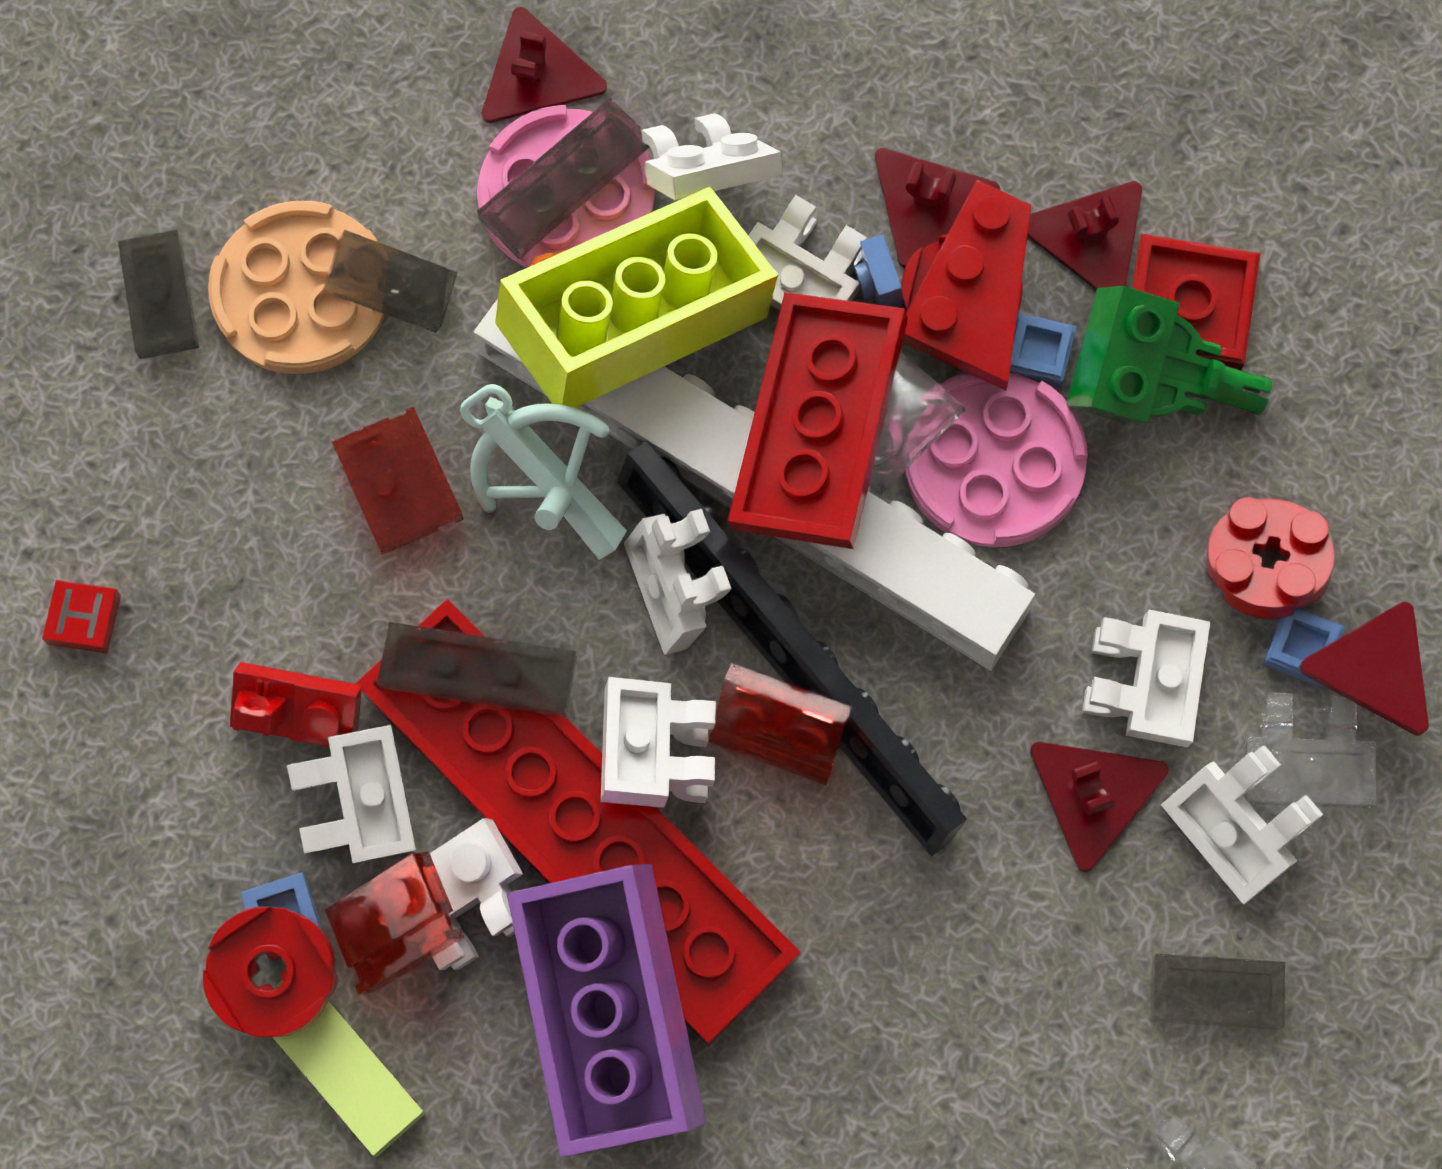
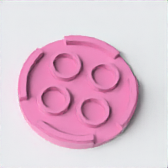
M566 105L550 106L532 111L504 128L490 144V151L484 160L478 180L477 199L487 232L495 244L507 256L527 268L535 256L550 252L558 254L559 251L569 250L652 213L655 206L656 189L647 185L644 169L645 161L651 159L638 136L627 125L612 115L606 117L587 110L567 109Z
M964 372L938 385L916 408L905 436L903 471L908 490L914 502L926 518L945 533L956 535L969 544L984 547H1008L1023 544L1044 535L1066 517L1074 506L1084 483L1088 457L1087 442L1081 422L1075 411L1067 405V401L1060 393L1044 381L1039 383L1028 377L1009 373L1008 386L1005 391Z

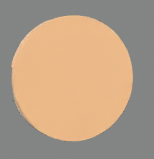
M315 201L279 203L264 208L244 220L245 224L227 241L219 256L214 257L209 274L208 293L211 310L227 342L237 353L253 364L267 370L285 374H309L324 371L347 361L362 350L374 337L384 320L388 309L391 287L390 275L383 251L371 231L367 230L350 216L333 209L332 205Z

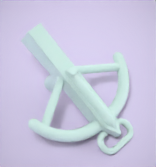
M495 384L484 386L464 400L460 408L463 419L471 427L485 431L474 448L470 465L472 486L477 500L485 512L491 513L495 511L497 507L495 499L545 498L534 517L536 523L541 528L546 530L555 529L564 516L599 560L616 550L627 530L577 478L591 433L599 438H604L608 435L609 427L605 422L585 411L560 404H534L514 411L512 409V398L509 393L501 386ZM489 394H496L501 398L503 402L492 397L489 398L485 404L488 416L482 420L476 419L470 413V408ZM541 421H559L580 427L568 466L556 456L528 425ZM497 445L537 486L489 487L487 465L490 455Z

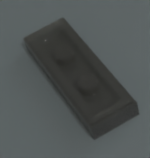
M609 98L478 209L479 220L520 259L650 148L648 144L642 142L641 130L643 129Z
M389 622L377 683L380 688L566 717L577 654L573 650Z

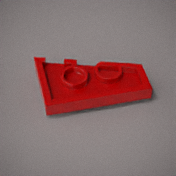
M976 180L906 313L908 321L903 338L904 344L996 387L1007 390L1031 204Z

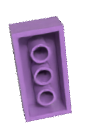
M652 864L629 865L507 893L560 1157L685 1132L706 1124Z

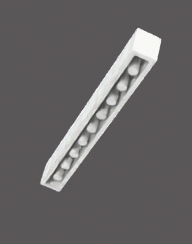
M497 299L473 332L478 353L545 394L496 326ZM665 366L577 407V409L585 411L605 422L609 427L608 434L632 449L648 441L659 456L668 458L676 466L683 481L728 509H731L754 411L741 405H737L735 409L715 398L714 390L700 378L691 374H685L684 377H681ZM870 486L868 487L854 549L775 537L990 671L1029 614L1035 597V593L1027 589L1029 587L1028 582L1017 572L1002 565H998L994 569L976 558L975 550L966 541L951 533H944L943 536H940L922 525L923 520L921 516L912 508L899 501H892L888 504L870 493Z

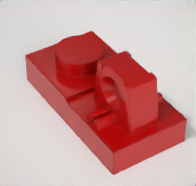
M240 662L233 673L230 727L237 731L241 729L262 733L263 736H281L290 738L293 741L330 748L328 737L358 731L362 685Z

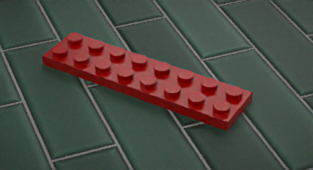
M448 599L438 606L355 683L362 685V694L484 818L493 819L502 837L548 884L629 865L652 864L685 1024L708 1047L801 956V952L656 807L601 802L602 753Z

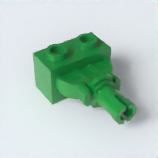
M1127 286L1097 288L1068 394L1067 405L1074 409L1115 421L1148 423L1149 417L1165 416L1178 410L1196 415L1203 414L1207 403L1187 398L1185 396L1187 395L1201 399H1210L1259 415L1265 410L1269 399L1244 392L1243 389L1254 393H1260V391L1271 393L1272 381L1269 377L1254 375L1225 366L1221 361L1198 356L1196 353L1206 356H1220L1222 351L1221 345L1202 340L1195 328L1184 318L1177 315L1180 306L1179 302Z

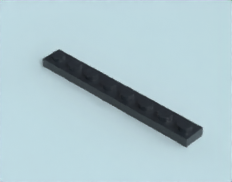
M648 441L629 451L617 483L646 517L665 514V516L669 517L670 523L673 524L687 517L690 511L702 509L710 533L699 543L684 549L685 564L698 579L705 576L711 568L724 567L731 590L717 602L931 857L953 840L967 820L961 812L959 802L954 794L946 786L935 782L920 764L918 754L911 743L904 737L897 736L880 717L872 697L863 689L856 688L839 668L838 661L832 650L825 643L814 639L799 621L793 604L785 596L775 593L759 574L758 566L753 557L745 549L736 547L720 528L719 520L714 511L706 503L698 502L682 483L676 466L668 458L659 456Z

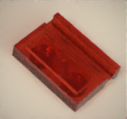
M414 406L406 409L405 414L389 420L387 417L331 441L381 555L437 532L438 527L452 521L457 523L464 520L461 509Z
M732 663L723 681L715 713V726L708 742L817 783L827 785L835 766V759L840 749L852 707Z
M429 852L409 855L325 909L347 968L354 967L360 983L355 985L358 995L373 993L464 938L461 929H454L448 914L453 909Z

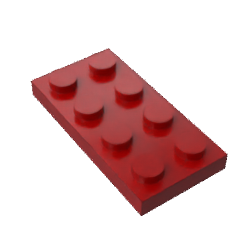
M784 292L728 517V523L732 530L854 549L907 326L908 317L905 308Z

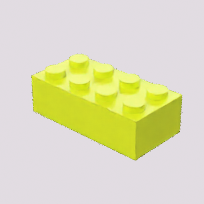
M708 187L501 279L495 324L551 403L577 408L766 319L778 274L713 189Z

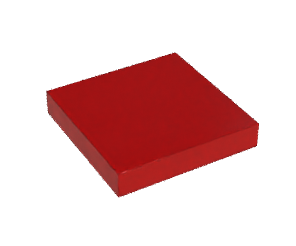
M1141 233L1132 288L1179 302L1180 306L1177 315L1188 321L1198 332L1202 340L1221 345L1222 348L1220 356L1196 354L1207 359L1221 361L1225 366L1242 371L1246 358L1261 253Z

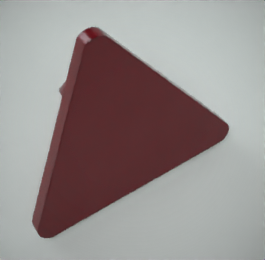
M518 7L512 12L481 112L482 118L487 123H493L528 114L541 108L563 105L599 96L607 91V82L527 9Z
M880 148L875 152L876 167L900 266L903 268L906 267L909 259L921 247L922 250L925 249L929 244L938 242L939 236L949 233L976 180L1000 190V186L996 181L887 148Z
M1131 181L1031 213L1027 237L1095 290L1103 287L1126 286L1142 186L1136 181Z
M1401 602L1306 657L1300 663L1299 669L1304 676L1411 734L1420 736L1428 730L1429 722L1414 607L1410 603Z
M1035 742L1030 749L1031 757L1076 866L1083 872H1088L1095 866L1169 772L1165 762L1045 742Z

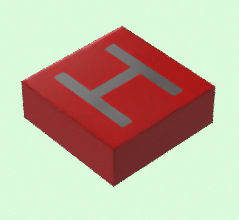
M56 580L42 639L47 645L108 654L121 594L115 588Z

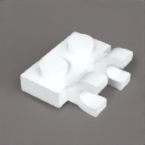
M716 113L695 118V130L704 135L707 143L706 148L694 145L679 146L673 132L663 125L641 130L642 142L650 146L654 156V160L645 161L646 164H644L647 185L673 200L683 199L708 187H711L713 191L782 175L780 151L757 140L756 135L749 133L732 134L726 120Z
M797 195L794 196L774 230L757 222L748 235L778 274L770 305L780 310L784 292L853 301L859 292V282L849 276L854 272V266L862 261L860 241L866 240L867 237L846 225L825 260L819 259L799 247L817 224V219L813 218L816 207Z
M702 509L690 511L687 517L673 524L670 523L669 517L665 516V514L642 518L624 542L664 655L688 649L706 628L705 606L723 598L731 590L723 566L711 568L705 576L693 581L690 574L686 573L684 549L699 543L710 533Z
M1154 610L1147 611L1144 615L1142 626L1104 617L1101 622V628L1097 627L1095 629L1091 653L1115 658L1137 657L1133 686H1129L1108 679L1094 677L1092 686H1088L1085 690L1082 713L1103 717L1125 716L1128 717L1126 736L1188 748L1194 738L1210 622Z
M608 677L604 693L601 802L664 808L669 797V791H672L677 798L684 801L706 803L708 786H713L715 781V757L690 756L684 758L670 756V735H673L677 741L683 744L706 747L708 743V730H713L715 726L716 701L671 700V683Z
M391 725L328 737L331 751L330 757L287 765L293 791L337 782L344 817L342 820L299 828L304 854L349 844L352 863L416 850Z
M1265 745L1254 753H1248L1226 774L1223 773L1214 761L1211 762L1161 804L1243 905L1253 899L1297 862V859L1285 845L1323 815L1310 798L1305 795L1296 803L1290 804L1270 823L1266 824L1244 798L1243 795L1281 766Z
M483 818L380 887L409 940L421 941L429 937L428 947L439 970H445L450 966L454 970H459L477 959L479 955L456 918L481 902V915L491 935L498 936L502 932L508 937L514 935L515 932L507 893L512 891L508 884L523 875L493 819Z

